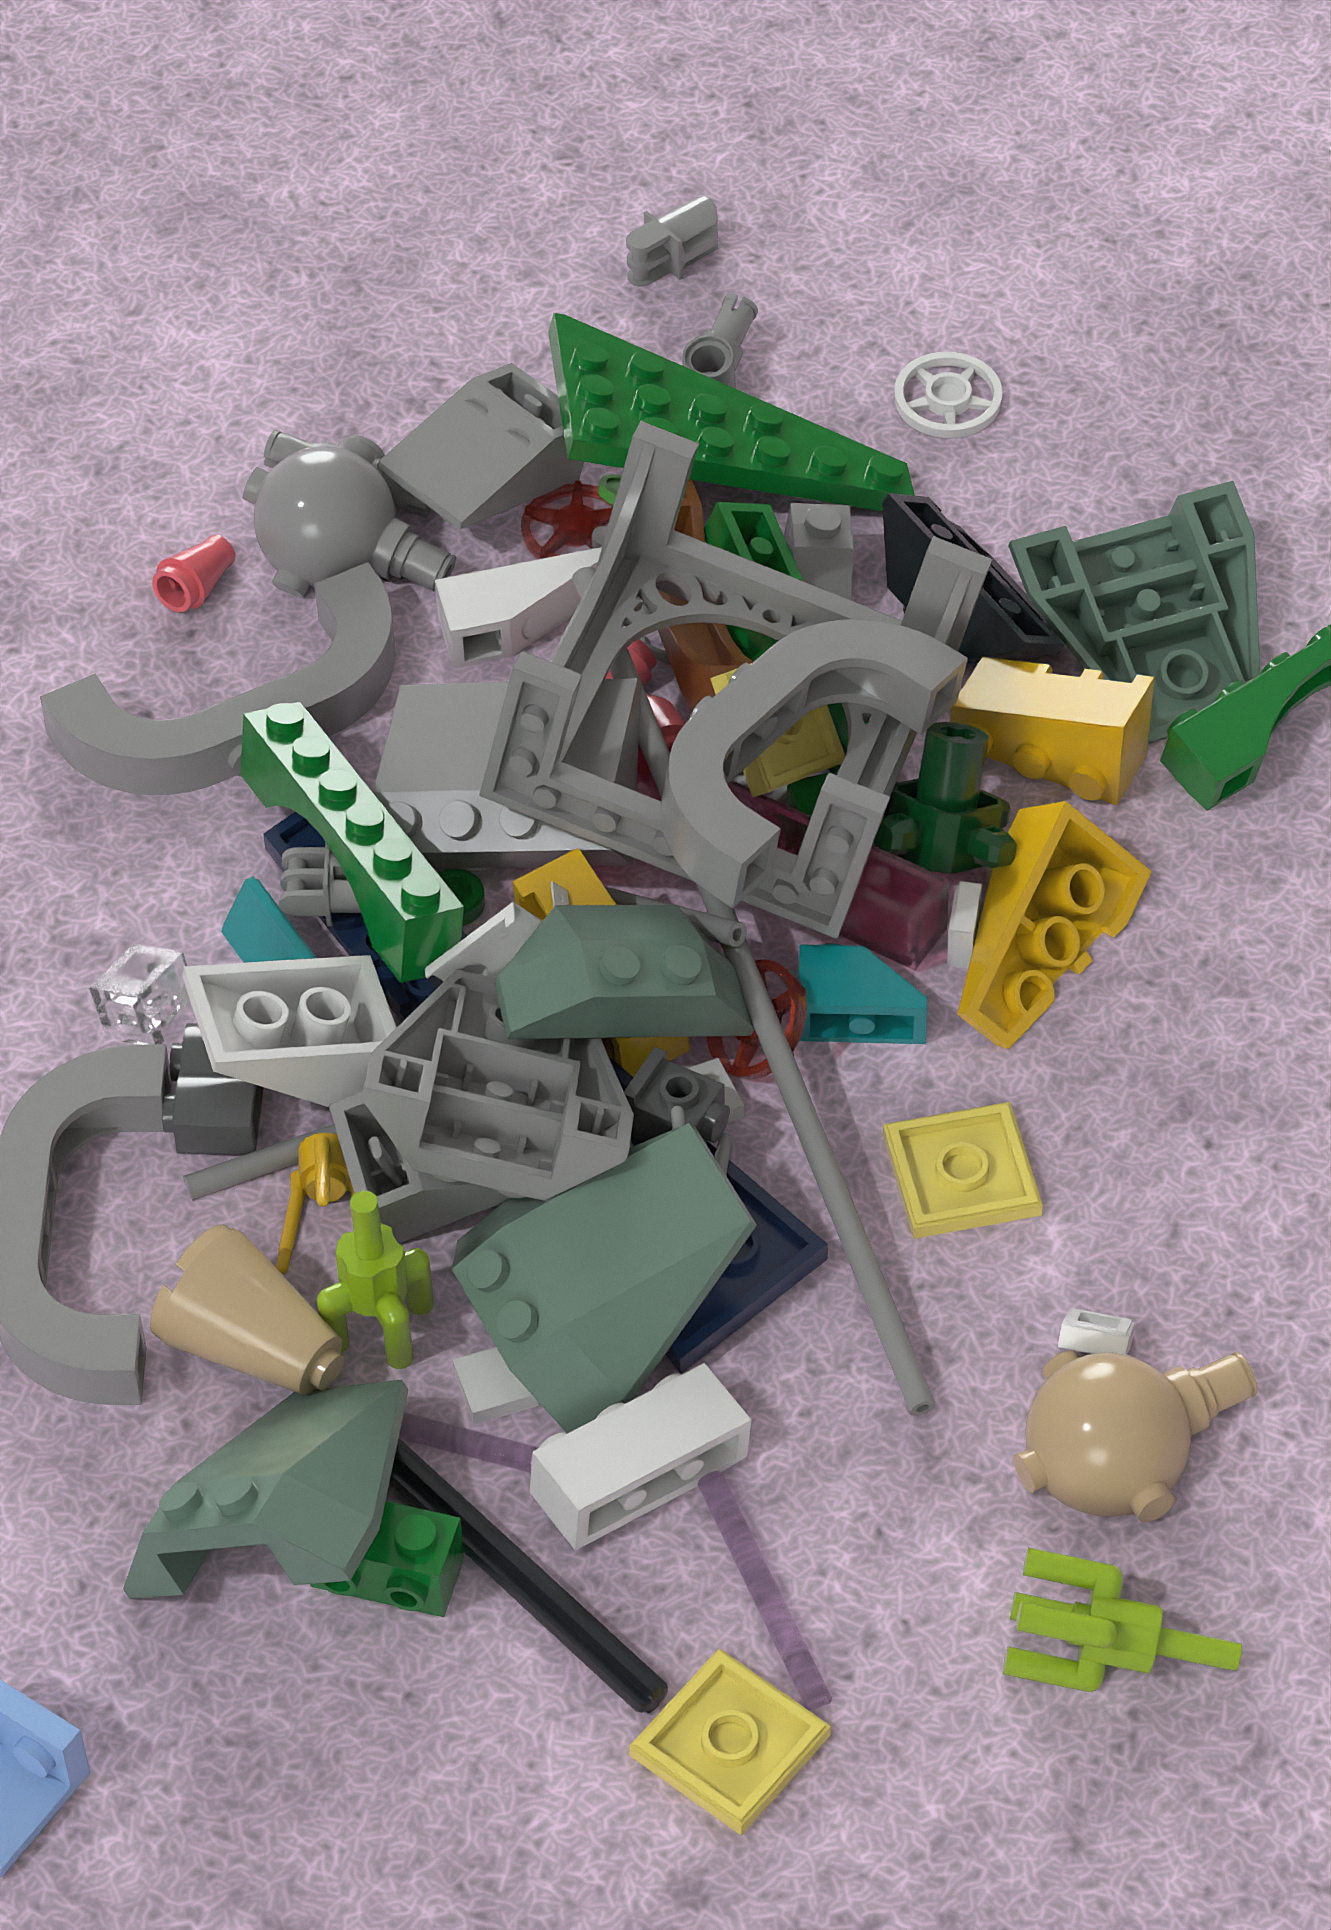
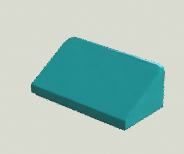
M254 876L245 879L221 930L243 963L316 958L260 880L255 879Z

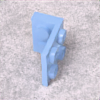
M0 1680V1878L5 1875L91 1773L81 1730Z

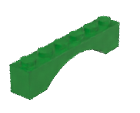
M1331 625L1318 631L1305 648L1292 656L1288 652L1279 654L1263 668L1259 676L1245 684L1242 680L1231 683L1220 692L1214 703L1199 712L1194 708L1189 709L1170 724L1167 729L1169 737L1160 762L1187 793L1207 811L1254 783L1266 754L1271 734L1294 708L1314 693L1331 686Z
M301 702L291 704L279 703L267 709L243 713L240 772L242 778L265 808L277 805L291 808L306 818L323 837L339 862L352 888L364 918L372 947L398 981L403 983L426 977L425 968L461 941L464 913L462 903Z

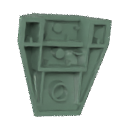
M1234 481L1178 495L1167 516L1072 541L1067 526H1063L1009 542L1008 547L1028 599L1055 633L1065 642L1067 648L1084 669L1100 670L1103 672L1104 680L1132 683L1137 675L1154 677L1149 743L1167 739L1169 737L1167 734L1168 727L1185 711L1194 708L1199 712L1214 703L1220 692L1231 683L1242 680L1245 684L1261 674L1255 537Z
M688 1123L629 1148L625 1162L546 1201L530 1197L507 1199L457 1240L452 1271L509 1370L568 1434L595 1420L607 1407L616 1403L626 1404L634 1399L757 1225L696 1127Z
M403 1380L331 1387L325 1390L315 1389L307 1395L293 1392L175 1482L162 1496L159 1508L142 1533L123 1587L129 1599L184 1595L211 1549L267 1544L293 1585L350 1581L380 1530L408 1394V1388Z

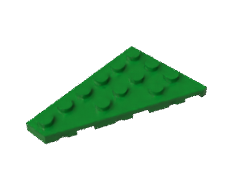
M553 313L548 335L567 458L569 460L624 468L632 437L640 421L699 443L689 477L690 480L883 511L882 503L888 493L915 496L907 463L570 316Z

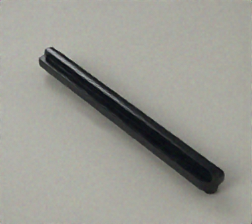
M398 1438L389 1484L415 1508L459 1517L461 1520L463 1550L470 1559L636 1712L650 1713L655 1710L668 1693L667 1683Z

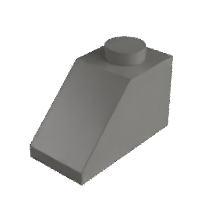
M790 503L784 537L804 582L851 600L854 544L849 505Z

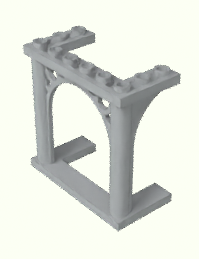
M640 421L632 437L598 559V567L550 661L521 651L512 668L479 796L695 882L677 863L666 843L661 826V801L564 763L617 657L633 642L649 633L669 626L686 623L734 625L759 632L780 641L789 634L811 625L848 619L875 620L902 625L927 634L958 652L992 559L933 536L903 619L900 620L674 531L699 443ZM657 589L689 603L684 606L673 605L663 599ZM642 604H644L652 614H642L637 611L641 610ZM842 703L848 724L849 740L847 752L837 775L828 773L798 856L777 848L772 872L741 900L836 939L845 922L890 795L917 735L916 731L889 714L857 703Z

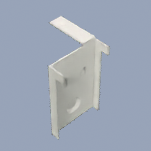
M551 881L553 908L555 905H569L568 891ZM512 902L425 968L426 978L428 979L434 975L445 981L455 970L459 969L497 979L498 975L537 929L542 920Z

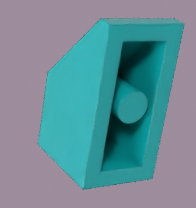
M835 943L823 945L800 944L797 1041L926 1044L927 997L865 946H848Z

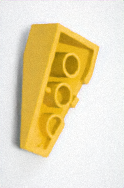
M1067 801L1019 809L1008 831L1017 844L1015 859L1011 865L992 868L957 1015L995 1045L1005 1049H1010L1055 1001L1053 984L1069 968L1075 973L1081 974L1093 961L1086 949L1103 932L1111 937H1116L1128 924L1152 873L1150 869Z

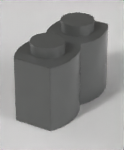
M187 1023L183 1042L172 1043L170 1078L172 1082H177L175 1094L166 1093L164 1095L162 1109L163 1131L165 1133H174L177 1153L245 1155L256 1151L264 1087L213 1072L198 1023Z

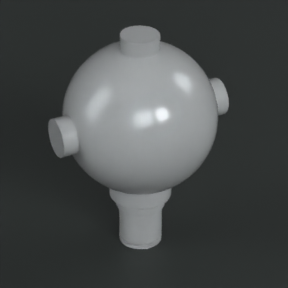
M346 437L341 448L319 446L295 452L281 460L270 472L256 467L251 473L243 491V500L254 504V529L259 546L267 560L277 570L272 584L279 590L302 599L309 587L315 588V583L366 562H369L377 575L385 579H389L391 575L399 579L404 577L434 591L435 580L450 577L456 562V556L421 540L419 535L412 532V525L396 518L392 493L383 476L372 465L378 454L377 451L365 442L353 437Z

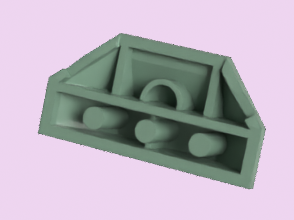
M555 905L495 981L507 1039L751 1036L755 1030L744 1001L735 967L677 905Z

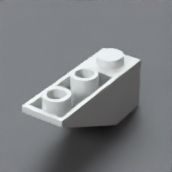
M602 547L435 580L438 620L453 669L513 657L570 619L581 601L572 576L583 567H593L596 570Z

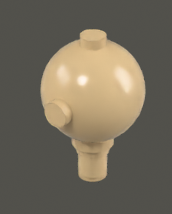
M1073 1350L1062 1352L1049 1360L1043 1368L1042 1374L1046 1381L1036 1393L1027 1416L1025 1428L1026 1450L1014 1455V1466L1021 1483L1030 1493L1045 1488L1064 1505L1086 1514L1114 1517L1135 1513L1141 1522L1154 1521L1165 1515L1175 1503V1497L1171 1490L1180 1479L1186 1467L1191 1448V1436L1206 1430L1209 1426V1420L1215 1418L1218 1412L1256 1396L1257 1383L1255 1376L1246 1359L1238 1352H1234L1198 1369L1192 1367L1185 1370L1183 1367L1177 1366L1164 1373H1161L1150 1364L1129 1355L1096 1353L1080 1357Z

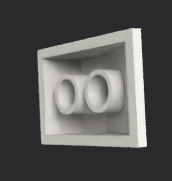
M370 955L184 966L182 977L213 1072L326 1107L362 1092L371 1052L397 1028Z

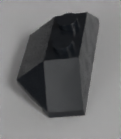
M887 494L882 503L887 588L904 605V614L925 554L933 536L992 559L958 651L968 658L967 663H979L982 657L1019 661L1061 653L1065 642L1055 633L1030 602L1023 589L959 525L949 521L941 513V508L932 499L924 496Z

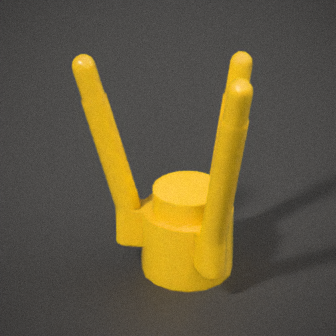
M326 1132L313 1134L306 1137L299 1145V1169L290 1174L291 1193L275 1266L282 1275L287 1273L305 1195L317 1201L318 1205L322 1207L327 1206L329 1202L340 1199L345 1194V1191H350L351 1197L354 1195L337 1134Z

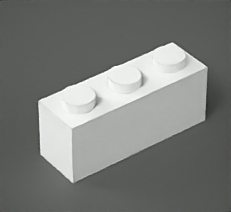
M703 1363L682 1375L676 1373L665 1377L653 1390L626 1404L616 1403L607 1407L595 1420L568 1434L561 1432L546 1439L537 1450L532 1452L530 1494L576 1551L699 1486L746 1458L752 1420L708 1366Z

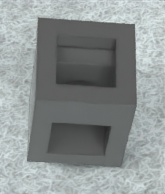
M657 1047L653 1048L624 1091L634 1114L631 1136L644 1142L672 1130L671 1109L677 1105L681 1106L684 1110L685 1124L690 1123L696 1127L705 1143L708 1141L715 1143L723 1134L728 1123L730 1107L725 1105L724 1084L666 1060V1051Z

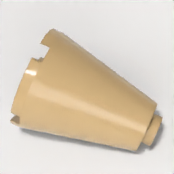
M224 1224L216 1225L200 1235L184 1251L175 1264L185 1271L174 1291L164 1284L162 1285L152 1309L150 1328L157 1338L170 1347L302 1395H307L317 1388L325 1390L335 1381L342 1370L345 1360L344 1356L340 1354L342 1349L341 1337L243 1232L233 1227L230 1229Z

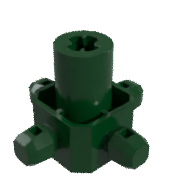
M936 722L926 730L919 778L896 782L874 840L875 847L927 871L954 874L985 866L998 868L1011 865L1015 859L1017 844L1011 835L1003 830L1009 823L1011 807L1002 798L980 789L989 736L986 732L970 725L955 722Z

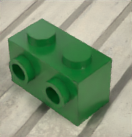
M385 1501L380 1530L351 1580L310 1584V1587L327 1590L337 1595L353 1596L388 1604L402 1610L418 1611L444 1617L464 1562L461 1520L459 1517Z

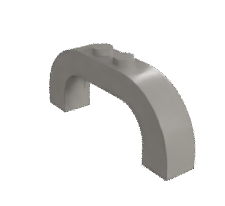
M369 562L315 583L318 621L333 643L321 658L293 673L194 714L171 720L145 719L123 710L113 701L95 673L40 696L46 733L58 752L75 770L96 783L127 793L173 795L203 789L234 776L242 777L240 772L243 713L267 709L279 703L291 704L301 702L329 737L355 723L377 703L390 682L395 663L392 609L386 588Z
M848 619L823 622L795 631L770 647L752 664L743 663L734 672L725 688L713 698L711 696L704 697L696 705L689 720L679 731L672 745L661 800L660 816L664 838L677 863L699 886L731 908L735 907L772 872L781 829L741 803L731 792L727 784L805 714L827 704L857 703L867 705L889 714L921 735L957 702L968 658L941 641L902 625L875 620Z
M166 1044L122 1045L104 1048L81 1055L56 1067L33 1084L20 1098L8 1116L0 1135V1342L12 1362L34 1382L63 1397L81 1402L103 1405H141L147 1348L140 1314H90L76 1311L59 1303L46 1290L58 1180L68 1159L79 1148L94 1139L119 1132H164L162 1123L163 1100L166 1093L171 1094L172 1085Z

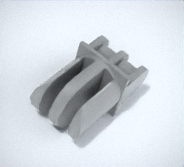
M705 196L693 198L657 219L648 211H645L644 225L633 230L626 237V247L630 251L627 255V266L631 269L627 274L628 281L634 286L643 287L652 284L669 273H672L677 279L681 280L683 279V268L717 250L718 216L717 207L713 200Z
M326 842L325 847H295L283 853L282 866L286 871L281 875L280 886L285 892L279 898V908L283 913L289 916H326L327 926H332V913H361L352 888Z

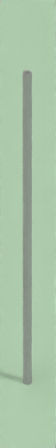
M593 567L580 568L572 576L580 599H582L596 571ZM626 648L610 668L612 678H638L640 680L629 651ZM641 683L639 745L662 799L670 752ZM696 883L707 913L738 921L733 908L711 895ZM745 939L739 947L720 943L724 955L736 969L751 1022L908 1410L913 1416L925 1414L935 1407V1401L747 940Z

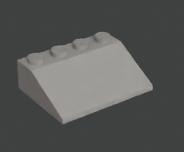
M638 678L604 680L564 763L636 791L641 680ZM509 682L400 685L373 793L434 869L541 867L576 848L580 849L590 866L633 865V857L479 796Z

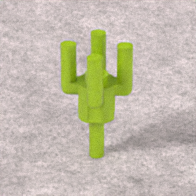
M359 1191L350 1200L353 1231L343 1233L337 1242L335 1254L339 1282L323 1289L318 1294V1314L341 1337V1353L349 1347L346 1314L353 1311L363 1316L377 1317L383 1327L387 1363L392 1368L404 1369L413 1362V1348L409 1313L403 1301L405 1298L407 1299L409 1311L416 1315H425L434 1306L429 1256L420 1248H412L404 1252V1246L399 1244L393 1236L392 1227L380 1223L377 1196L370 1191Z
M1028 1547L1024 1560L1023 1576L1091 1589L1087 1604L1076 1601L1074 1604L1014 1592L1010 1620L1016 1621V1630L1065 1640L1067 1644L1078 1646L1077 1660L1008 1646L1004 1658L1003 1675L1085 1692H1094L1103 1683L1106 1665L1150 1674L1156 1655L1231 1671L1238 1670L1242 1643L1161 1627L1163 1609L1160 1606L1120 1598L1124 1578L1118 1567Z

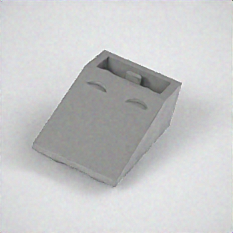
M510 363L468 381L380 459L377 469L398 483L404 491L411 493L437 512L446 522L453 524L458 529H463L579 480L584 462L567 458L558 395L516 365Z
M362 1092L329 1105L354 1194L359 1191H370L377 1196L380 1223L392 1227L393 1236L398 1243L496 1206L512 1198L499 1193L496 1189L462 1181L455 1183L444 1182L428 1173L413 1170L362 1101Z

